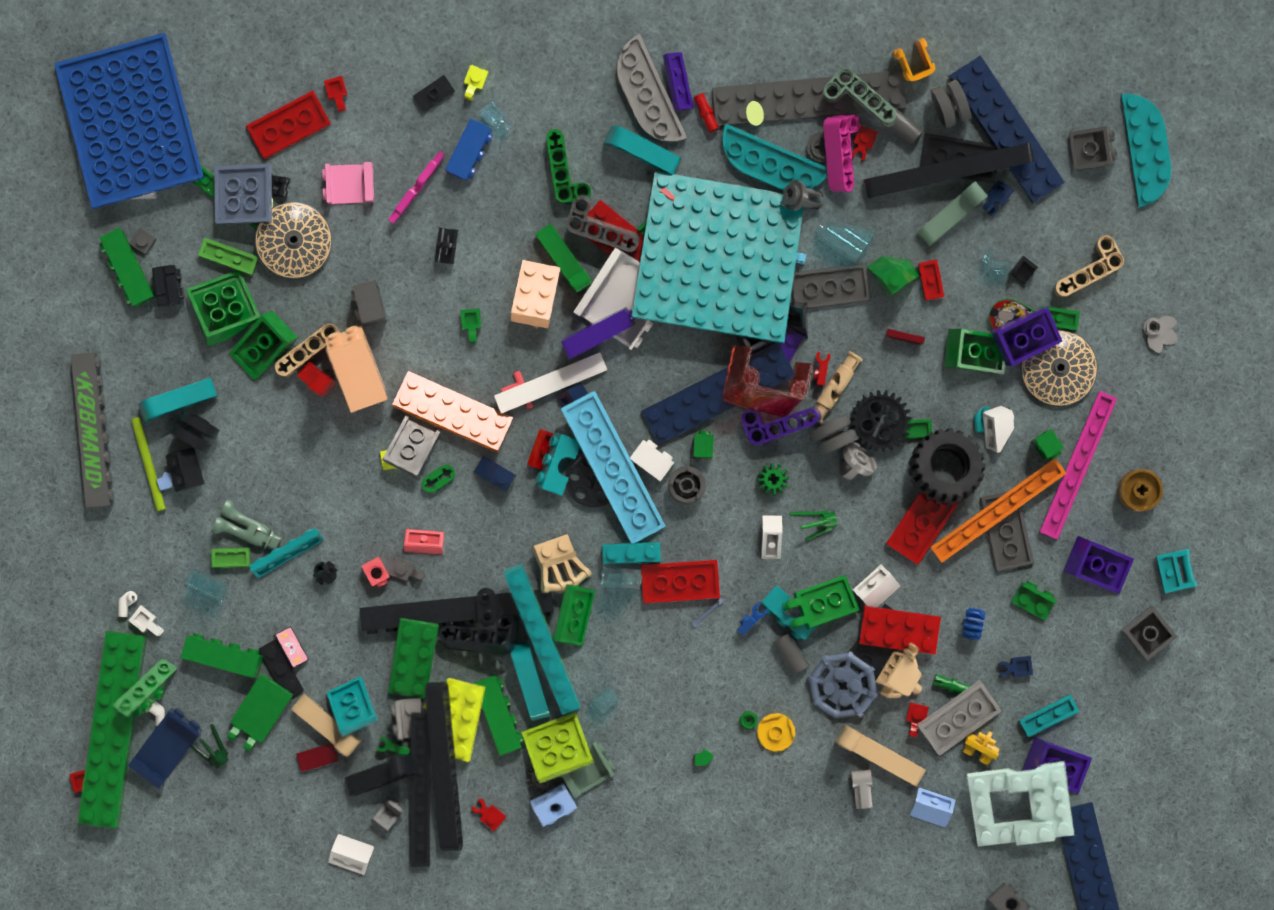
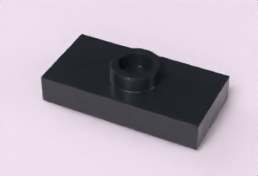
M445 75L413 95V98L422 111L425 112L455 92Z

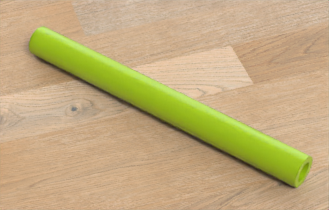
M140 417L133 418L131 423L156 511L165 510L166 507L157 482V475Z

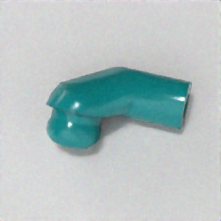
M984 406L975 413L973 417L975 433H984L982 413L991 410L989 406Z

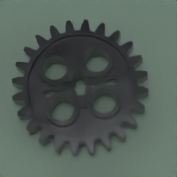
M877 390L876 396L870 392V398L863 395V403L857 401L859 408H852L856 411V414L850 415V417L855 419L850 425L856 427L853 430L856 433L858 432L857 436L859 439L862 438L860 444L863 446L868 443V450L874 446L875 452L878 451L879 447H881L882 452H885L886 447L892 451L893 444L900 447L898 441H906L903 437L904 434L910 435L906 428H912L908 421L913 420V418L907 416L911 410L904 409L907 403L900 404L902 398L898 397L895 399L896 394L894 392L891 396H888L887 390H885L883 395H881L880 390ZM879 403L882 409L879 413L875 414L872 412V406ZM886 406H889V410L884 416L886 423L880 425L878 433L874 437L873 434L879 425L877 418L881 419ZM896 411L899 414V418L897 421L892 422L889 419V415L891 412ZM866 421L873 422L872 430L865 431L863 426ZM884 429L891 431V435L887 439L881 437V432Z

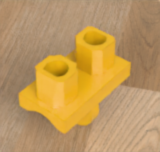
M988 731L986 735L979 732L977 736L972 733L966 736L963 752L969 756H972L975 750L982 752L979 760L988 765L993 759H997L999 748L994 746L996 741L991 738L992 732Z

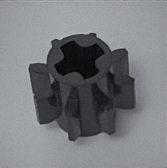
M327 561V563L319 562L314 567L313 576L316 578V581L321 585L324 582L326 584L332 583L337 577L336 572L338 570L334 567L335 565L330 561Z

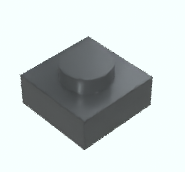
M139 228L129 244L147 254L156 238Z

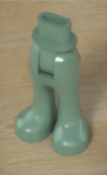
M229 499L225 502L220 515L244 525L247 529H242L219 516L211 532L216 534L228 532L252 545L264 546V549H276L281 540V537L274 534L275 531L271 532L264 524L238 512L234 507V503Z

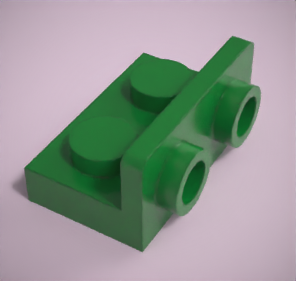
M1027 581V583L1021 582L1011 603L1045 621L1053 605L1057 602V600L1053 599L1055 595L1046 590L1042 593L1037 590L1038 586L1030 581Z

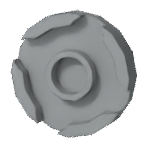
M851 442L843 449L845 461L841 465L839 473L849 480L853 479L858 473L870 476L877 469V464L873 456L868 457L865 453L867 450L863 446Z

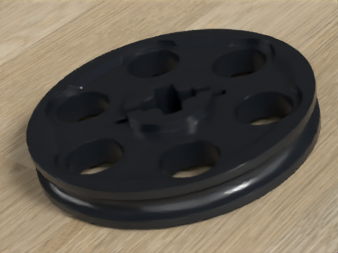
M582 452L567 467L565 477H568L566 488L570 496L583 506L591 508L605 506L609 504L607 497L602 503H598L594 499L595 493L603 492L598 481L595 482L593 490H591L592 484L588 477L593 475V471L590 466L583 464L582 459L585 455ZM574 469L579 470L581 473V477L578 480H572L569 476L570 472ZM580 487L584 488L587 492L586 497L583 499L577 498L575 494L576 490Z

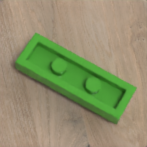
M204 238L198 253L199 257L252 276L259 257L207 238Z

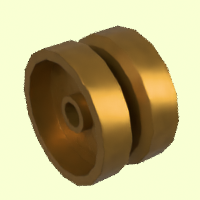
M1138 469L1129 471L1123 475L1118 483V498L1123 506L1129 510L1137 512L1151 510L1162 499V482L1150 470ZM1137 488H1142L1141 494L1140 492L1137 493Z

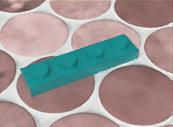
M317 528L309 529L297 539L288 541L283 547L272 550L264 558L255 560L249 567L252 573L257 578H260L323 542L324 539Z

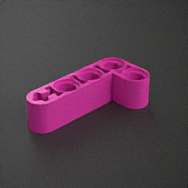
M836 115L828 117L824 121L828 184L832 192H850L854 187L850 133L859 130L860 119L857 115Z

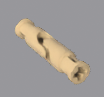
M851 351L848 352L847 358L843 364L839 365L816 401L817 405L815 408L820 410L822 416L820 424L823 423L825 415L829 410H832L841 393L850 382L859 362L863 361L861 357ZM810 413L809 417L813 419L815 414Z

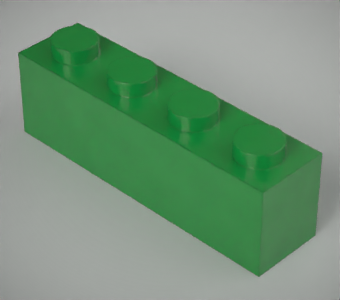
M118 228L99 237L101 241L99 246L103 254L107 253L110 259L107 261L112 271L115 270L118 277L115 279L119 287L124 288L126 292L124 298L128 305L132 304L136 308L156 298L123 229Z
M193 633L192 636H186L180 658L244 676L258 678L264 655L258 654L259 650L248 648L247 651L242 650L240 645L229 643V646L222 644V640L211 638V641L204 639V635Z
M493 675L474 682L475 685L485 687L482 707L499 755L522 748L521 743H524L521 731H516L515 725L518 723L515 714H510L508 707L511 706L508 695H503L502 689L505 687L502 678H497V675Z

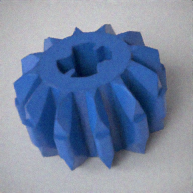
M968 608L966 610L962 630L964 638L969 640H979L981 638L985 619V612L979 608Z

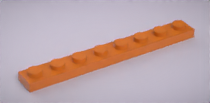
M1056 458L1051 460L930 547L941 563L1067 473Z

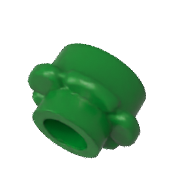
M745 711L739 717V723L742 724V728L749 730L757 726L758 717L755 713Z

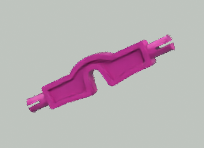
M438 151L434 159L429 162L417 178L415 185L408 190L397 205L395 211L388 219L392 224H395L437 169L439 163L445 157L441 151Z

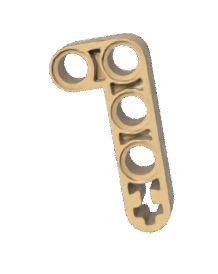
M1105 235L1096 241L1095 247L1101 258L1100 260L1061 279L1054 285L1056 296L1061 298L1067 297L1123 266L1124 258L1112 237ZM1102 240L1108 241V250L1102 249L1100 245ZM1111 257L1117 258V267L1111 266L1109 262ZM1094 266L1101 268L1100 276L1093 273ZM1077 275L1084 277V284L1081 285L1076 282ZM1071 282L1072 286L1065 290L1066 293L1059 290L1061 284L1065 286Z
M333 324L324 325L279 359L275 364L276 372L283 377L292 375L327 348L325 340L327 338L325 335L327 329L334 328L335 332H339V334L341 333L340 330ZM317 339L320 342V346L318 349L313 350L310 347V343ZM299 351H303L305 354L302 361H296L295 354ZM288 358H291V360L296 364L295 367L292 364H290L287 367V372L280 371L282 369L281 364L287 365L290 363Z
M303 694L291 708L298 716L335 745L334 747L346 757H349L362 741L359 737L356 738L353 732L342 736L336 719L329 713L324 712L323 708L306 694Z

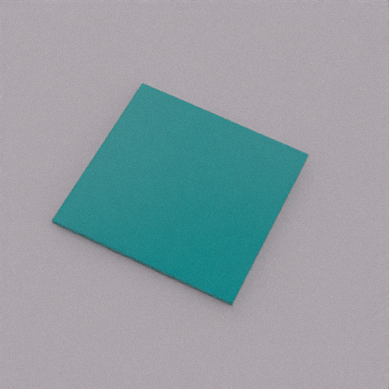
M655 171L632 318L784 343L804 207L797 211H792L781 206L783 193ZM662 187L667 188L674 195V201L660 193Z

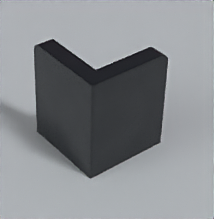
M1022 256L1009 273L1025 284L1034 271L1037 270L1038 266L1025 256Z

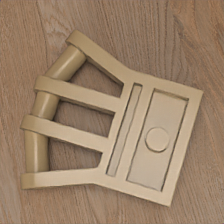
M568 534L532 547L541 570L542 593H548L549 591L564 593L566 584L579 586L585 578H589L592 575L590 569L585 567L576 557V551L572 547ZM569 560L580 572L576 577H574L568 562ZM558 564H562L568 581L564 582L557 568ZM548 568H550L556 584H549Z

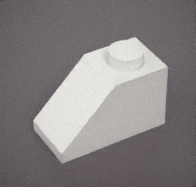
M1003 406L982 413L986 448L997 453L1001 452L1014 429L1013 411Z
M763 516L761 559H781L782 516Z

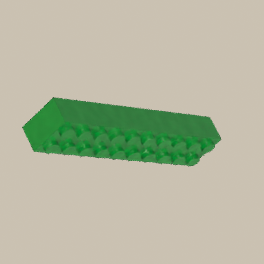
M106 631L78 816V823L108 828L120 827L136 715L132 713L126 718L113 709V704L141 679L147 636L115 631Z

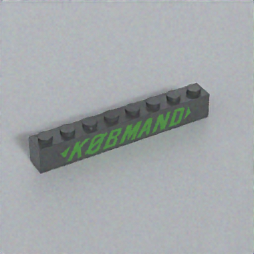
M94 352L72 354L71 362L86 508L112 506L111 501H114V491L110 490L109 482H112L113 478L112 472L108 471V463L111 462L110 452H106V444H109L108 433L104 432V425H107V417L102 412V406H105V398L103 394L101 395L100 387H103L102 375L99 376L98 368H101L100 356L97 357V353Z

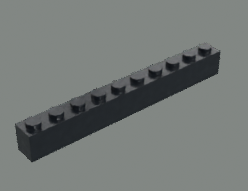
M541 589L534 590L544 616H550V612L554 611L552 591L542 593ZM511 592L496 594L497 617L503 614H510L511 616L520 615ZM483 595L482 599L488 601L490 596ZM476 596L360 608L362 631H367V634L378 633V629L394 632L399 627L400 618L430 623H443V626H453L455 621H462V624H472L475 619H478ZM485 613L484 619L487 621L490 620L491 615L489 613Z

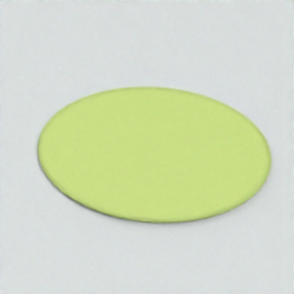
M750 102L746 109V115L752 125L758 126L764 118L763 109L758 102Z

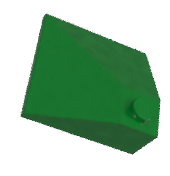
M238 270L186 289L208 347L231 338L254 324L260 318L245 280Z

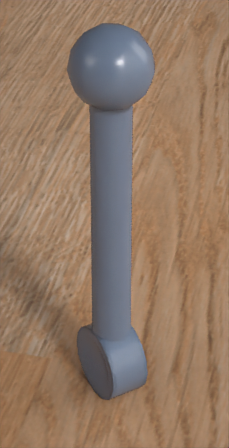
M717 598L716 603L700 618L693 620L692 625L698 627L708 614L718 605L723 604L724 600Z

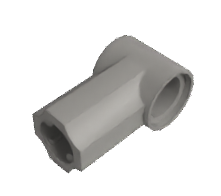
M871 770L851 771L856 809L872 808Z

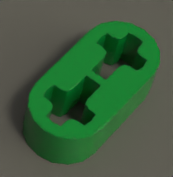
M443 465L426 476L422 481L423 489L426 492L433 493L452 481L455 477L454 468L450 465ZM443 469H451V477L449 479L444 477L440 480L439 476L443 474ZM436 478L438 479V482L434 484V489L426 488L425 485L428 484V479L431 481Z

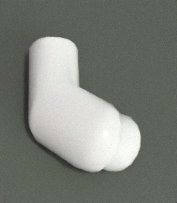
M128 591L119 598L118 617H128V606L137 600V594L133 591Z
M156 701L149 711L155 715V726H158L165 717V709Z

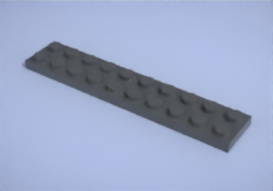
M903 70L856 74L897 110L906 109ZM844 75L840 78V80L845 83L850 81L851 79L848 75ZM833 77L712 88L715 120L718 126L750 123L746 115V109L752 101L758 102L763 109L764 118L762 122L866 113L867 111L847 93L836 103L827 102L824 97V87ZM857 88L854 92L857 95H862L865 90ZM830 89L827 92L832 97L838 93L835 89ZM872 100L868 105L875 108L879 105V102Z

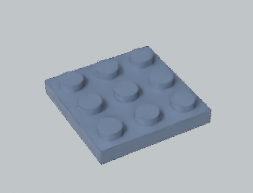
M271 164L214 166L215 224L272 222Z

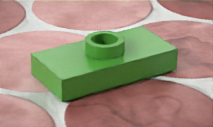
M250 548L211 549V568L249 567L251 565Z

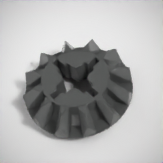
M818 132L808 140L807 151L813 160L824 163L827 162L826 150H824L822 155L820 149H814V147L820 145L821 139L825 145L824 132Z
M533 765L527 771V784L535 792L545 793L556 784L557 777L546 781L547 784L543 782L535 783L537 776Z

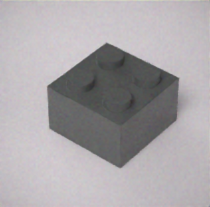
M373 280L353 285V291L350 292L352 301L358 306L355 313L359 323L361 322L364 326L387 321L378 283Z
M1149 606L1120 629L1142 659L1146 661L1177 638V635L1154 606Z

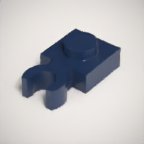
M1031 656L1011 658V664L1005 661L998 663L999 666H1006V671L999 673L1000 676H1007L1010 672H1013V677L1033 675Z

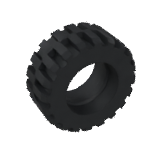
M947 428L945 431L938 429L934 433L931 432L926 435L914 448L912 457L909 459V465H911L909 475L913 476L911 480L913 486L917 485L919 488L917 492L920 495L922 493L927 495L925 499L928 501L934 499L935 504L940 505L943 502L946 505H952L954 502L959 503L968 498L983 480V471L986 469V463L982 462L985 458L983 452L979 453L978 450L981 448L979 444H974L972 442L973 438L970 435L965 437L963 431L958 430L954 432L953 428ZM937 451H948L956 455L963 466L962 478L955 483H948L936 477L931 468V457Z

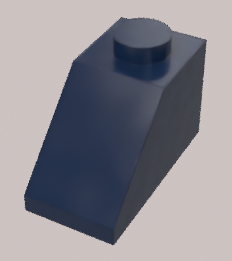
M485 456L482 457L474 470L476 474L504 491L508 490L516 477L515 474Z

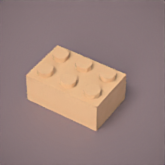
M522 261L511 311V321L543 328L549 327L559 281L560 267Z

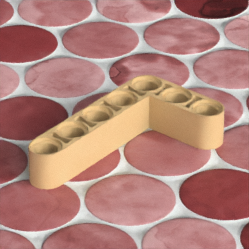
M845 724L835 739V742L861 755L916 787L926 772L924 768Z

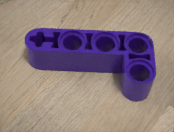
M813 407L765 424L761 413L756 409H750L742 414L741 420L750 443L760 445L813 426L820 422L822 416L820 410ZM749 413L755 415L756 420L754 423L748 421ZM810 413L815 414L813 420L803 421V417L809 416ZM791 418H795L798 421L796 428L790 426ZM774 424L778 425L780 428V433L778 435L772 432V426ZM756 431L761 432V441H757L754 438Z

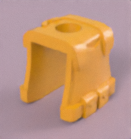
M925 38L916 40L915 45L926 69L912 75L903 50L898 48L892 51L894 59H898L902 67L903 77L906 81H917L932 74L936 69L926 50L928 45Z

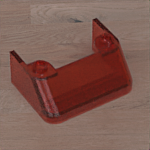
M733 346L723 391V399L726 403L778 417H786L806 397L814 364L795 362L793 371L796 376L791 379L789 392L785 393L758 386L759 374L757 370L748 367L752 348Z

